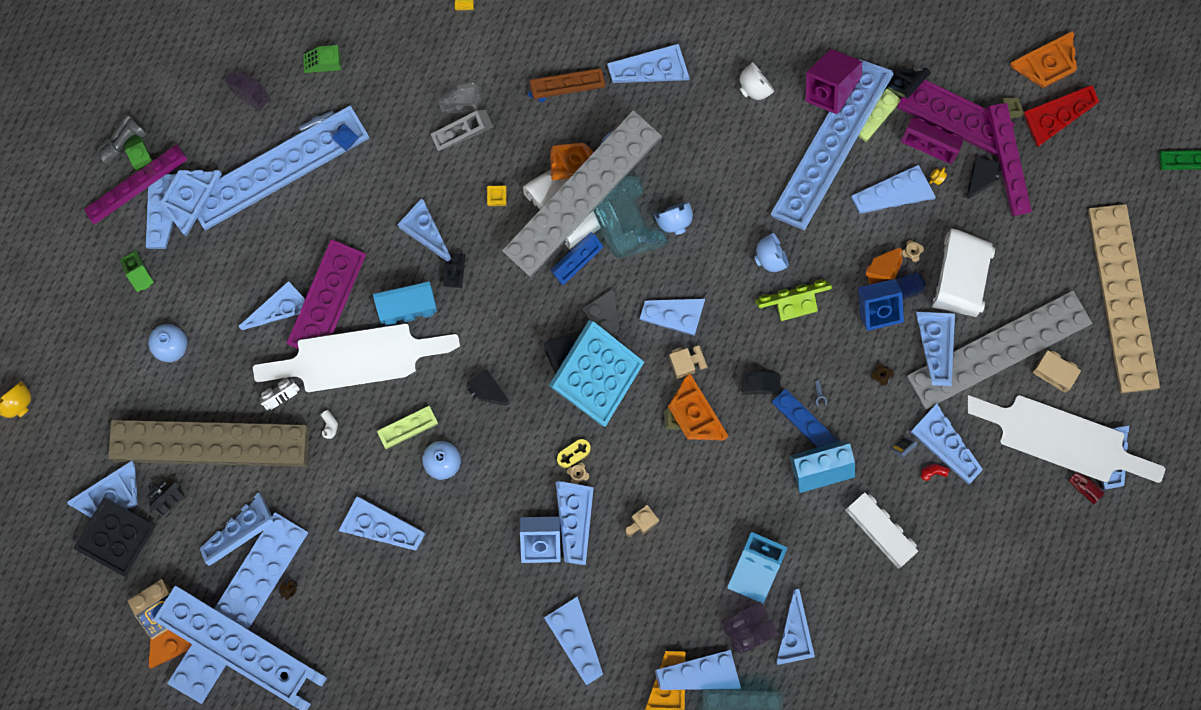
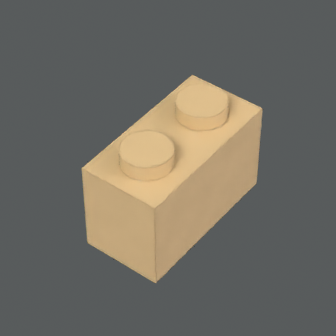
M1046 351L1032 373L1066 393L1071 389L1081 370L1073 362H1066L1061 359L1058 353Z

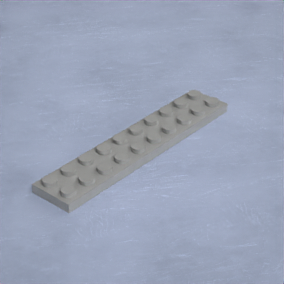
M633 110L502 251L528 276L532 277L662 136Z
M1071 291L954 351L952 386L932 385L928 366L907 376V379L924 410H927L1090 326L1092 322L1075 292Z

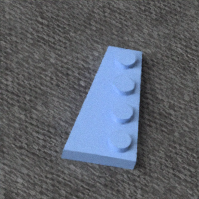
M919 165L851 196L859 214L936 198Z
M166 174L148 187L147 249H166L173 227V220L161 205V201L176 174Z
M916 312L931 384L952 386L955 314Z
M558 481L556 482L564 560L565 563L586 565L594 487Z
M259 492L254 496L255 500L250 505L246 504L241 508L242 512L235 519L231 518L226 523L227 525L224 530L215 533L200 548L203 559L208 566L274 523L267 504Z
M359 496L356 497L339 529L341 532L415 551L418 550L426 534L424 531Z
M578 597L544 617L585 684L588 685L602 676L600 663Z
M731 650L655 670L660 690L741 689Z

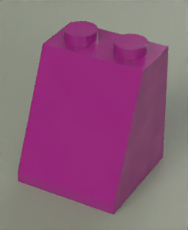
M830 49L806 72V102L838 114L862 77L863 61Z

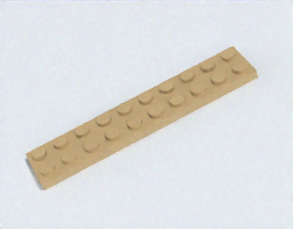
M1127 204L1089 208V220L1120 393L1159 389V379Z

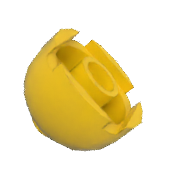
M22 381L0 398L1 416L12 418L18 415L21 417L29 411L27 406L31 402V393Z

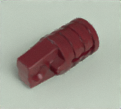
M1075 472L1069 479V482L1093 505L1105 493L1096 483L1082 473Z

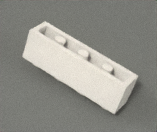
M864 493L845 511L899 569L918 552L916 549L917 545L912 539H907L902 534L904 531L898 524H893L890 521V515L884 509L880 510L876 505L877 501L872 495Z

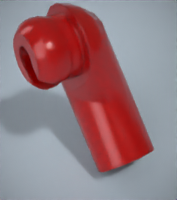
M932 463L921 470L920 476L925 481H929L931 476L935 474L947 477L949 468Z

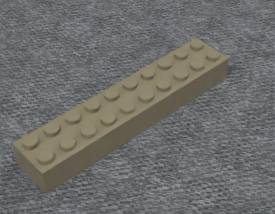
M111 420L108 459L113 462L132 461L134 463L307 467L309 428L306 425Z

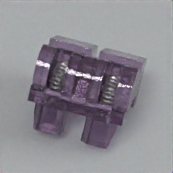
M761 601L723 623L725 625L723 627L725 634L730 636L734 642L732 645L736 653L739 652L740 655L779 636L771 619L765 623L761 622L769 617Z

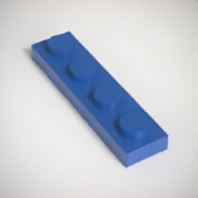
M786 389L772 401V404L817 448L839 442Z

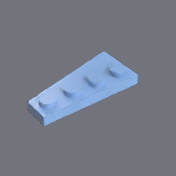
M679 44L607 64L612 83L689 80Z
M936 404L910 433L969 485L983 469L970 450L966 448L959 434L950 425V421L943 415L938 404Z

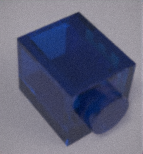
M918 272L896 279L902 291L903 300L922 294L926 287L923 277H920Z

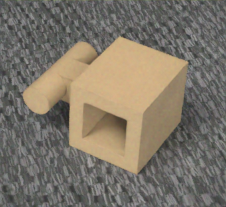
M700 346L693 348L695 354L693 356H690L688 348L683 350L681 347L671 351L672 354H669V360L676 379L695 373L694 364L698 363L700 370L707 368Z
M648 505L632 516L631 520L634 523L626 528V535L631 537L638 530L645 534L659 523V519Z

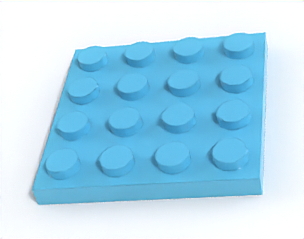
M589 320L549 384V387L598 424L606 427L643 366L644 361L594 321Z

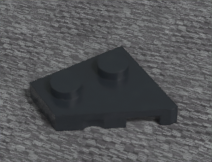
M906 68L904 70L891 69L893 76L885 89L908 99L931 72L928 68H923L922 71H914L913 68Z

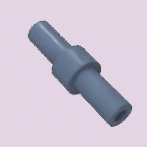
M329 111L321 116H314L311 118L312 120L300 125L301 133L334 115L333 111Z

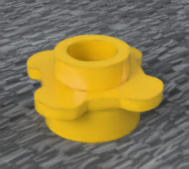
M945 167L942 169L936 168L931 173L930 184L934 182L936 185H940L947 176V173L944 172Z

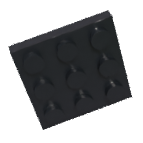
M103 497L73 549L126 577L157 525L107 497Z

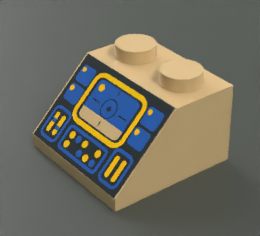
M162 579L128 600L134 615L152 640L168 630L153 620L172 591Z

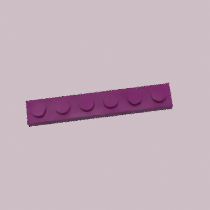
M1003 103L989 106L987 110L1011 216L1031 213L1032 210L1008 104Z
M176 144L86 207L84 210L90 221L95 225L185 162L187 158L181 148Z

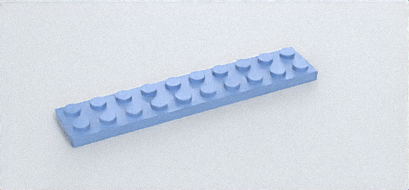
M863 61L861 79L840 112L834 114L829 111L771 212L773 218L802 230L806 229L892 78V70Z
M346 107L221 177L197 217L204 230L206 231L346 152L332 140L333 135L344 124L359 137L348 150L369 139L367 132L352 107Z
M274 513L272 516L274 523L263 530L214 608L246 629L250 628L308 534L307 531L277 513ZM192 644L167 684L202 704L226 664Z

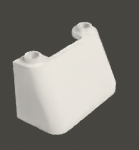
M551 170L524 185V195L529 201L533 200V204L541 210L569 179L552 181ZM595 208L565 240V245L570 251L589 233L592 232L594 234L606 224L605 218L607 216L601 208Z
M951 228L945 236V253L932 308L977 317L979 312L982 313L984 310L985 301H982L990 258L993 259L995 248L992 247L993 244L991 242Z

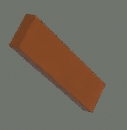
M599 68L529 80L533 99L605 88V81L602 69Z

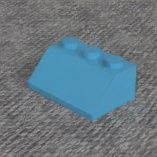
M430 282L373 294L379 320L385 326L397 324L396 321L400 320L410 322L418 316H423V318L431 317L435 312H438Z
M846 440L790 455L799 493L855 478V461L851 445Z

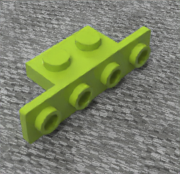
M820 279L815 281L814 284L798 285L796 289H783L778 291L777 294L761 295L759 299H755V303L759 308L777 304L780 320L784 321L817 312L815 293L830 290L832 285L828 280Z

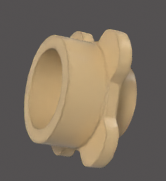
M909 240L906 243L907 247L902 251V256L917 262L919 261L920 253L924 251V247Z
M580 462L567 469V474L572 478V484H578L582 480L586 481L589 479L584 463Z

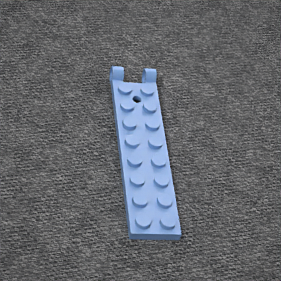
M177 586L173 588L153 619L158 624L299 710H308L311 703L296 695L305 679L308 678L321 687L327 679L324 675ZM282 672H287L288 678L283 680L281 679L280 674Z

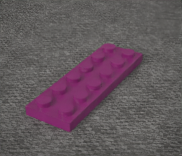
M924 80L908 99L902 97L897 107L898 109L916 118L923 119L931 125L938 126L949 134L954 133L960 139L998 157L987 109L927 80Z
M332 239L330 240L286 343L287 345L299 349V340L333 334L365 259V253Z

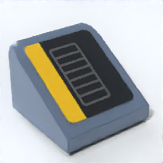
M904 437L892 448V451L902 459L917 446V443Z

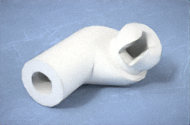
M326 410L321 414V417L326 422L322 435L326 439H331L336 435L338 423L329 410Z

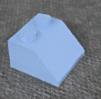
M521 517V563L561 562L560 517Z

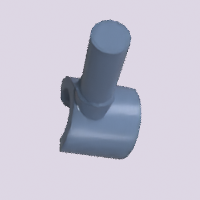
M817 380L815 381L817 391L815 405L819 407L818 400L822 398L824 406H826L827 399L822 394L820 381Z

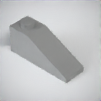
M476 110L437 130L431 136L437 150L440 151L492 128L493 125L486 110Z

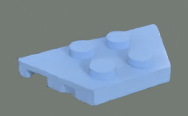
M179 170L164 195L161 205L184 236L187 237L222 175L220 171L204 172L203 170H195L190 172L188 170Z
M129 462L67 502L68 505L89 517L93 516L103 497H107L128 510L136 506L138 499L134 462Z

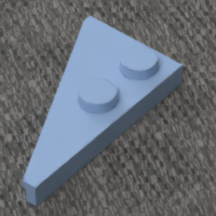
M420 199L399 222L398 227L449 262L451 257L424 200Z
M288 281L240 324L239 327L241 330L298 315L305 298Z
M799 589L793 591L776 661L777 665L815 657Z

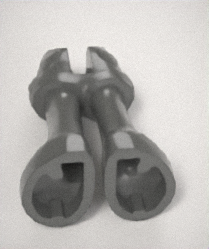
M127 113L122 118L113 135L109 139L106 138L99 145L96 154L104 164H109L121 154L124 143L131 136L137 135L144 138L148 133L135 118Z

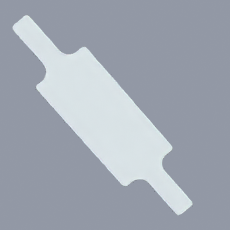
M402 324L303 339L298 341L299 352L295 358L254 365V379L256 382L295 376L303 380L306 392L403 378L416 371L415 363L420 357L449 353L460 347L458 335L453 334L418 340L411 336L409 326Z
M968 395V413L1000 425L1003 430L1001 444L1103 482H1108L1112 472L1118 469L1158 483L1162 481L1165 467L1125 452L1122 447L1124 433L1020 395L1016 397L1014 404L1009 408H1002Z

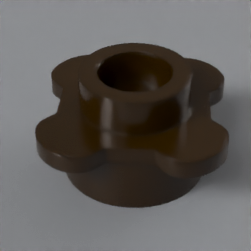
M879 363L876 365L877 369L875 372L871 373V378L885 386L894 372L892 369L884 367L883 363Z
M285 580L279 587L280 597H285L286 600L293 597L297 591L298 583H293L292 580Z

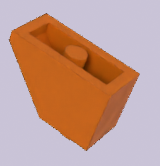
M901 248L894 249L873 259L871 266L868 265L866 269L869 285L896 278L903 262Z

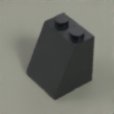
M583 329L543 343L544 351L555 375Z

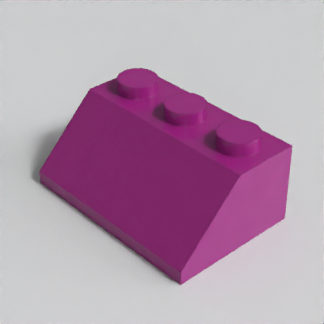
M912 117L900 142L952 165L961 149L963 140L954 133L944 132L938 126L926 124L923 119Z

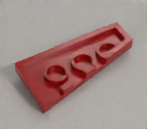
M1093 85L1025 111L1023 115L1036 146L1039 147L1099 103Z

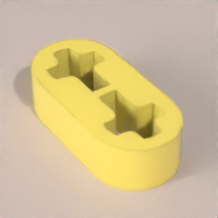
M580 439L562 450L557 456L558 464L562 468H569L585 458L590 453L589 442ZM579 444H581L582 446H587L585 448V453L580 451L577 454H575L574 452L579 449ZM565 454V456H569L570 454H573V456L569 459V464H567L566 462H561L562 455Z

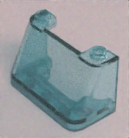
M625 176L593 210L609 248L616 258L630 257L659 249L668 244L662 231H648L637 207L635 199L639 198L643 192V186L638 176Z

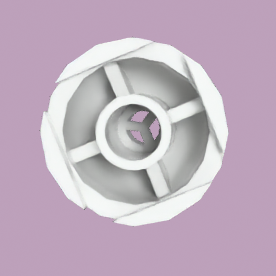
M753 62L742 71L740 75L742 86L740 91L745 97L750 96L752 99L761 100L775 92L769 81Z

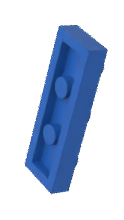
M589 233L550 270L560 284L564 285L603 248V245L595 234Z

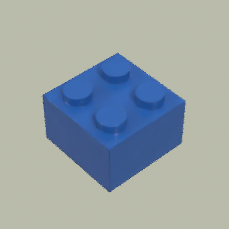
M895 279L858 287L860 317L867 331L904 322L902 291Z

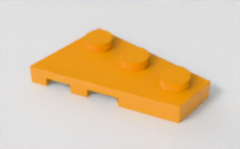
M665 651L659 669L685 662V652ZM656 677L645 710H685V690H660Z

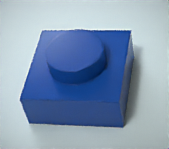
M345 124L332 137V140L346 152L359 139L358 135Z

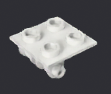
M284 378L277 383L278 387L273 390L268 388L261 393L262 397L259 398L261 405L266 410H272L279 405L275 397H277L281 404L283 403L278 395L282 394L287 401L288 399L283 392L289 398L298 394L297 391L300 389L295 384L293 378Z

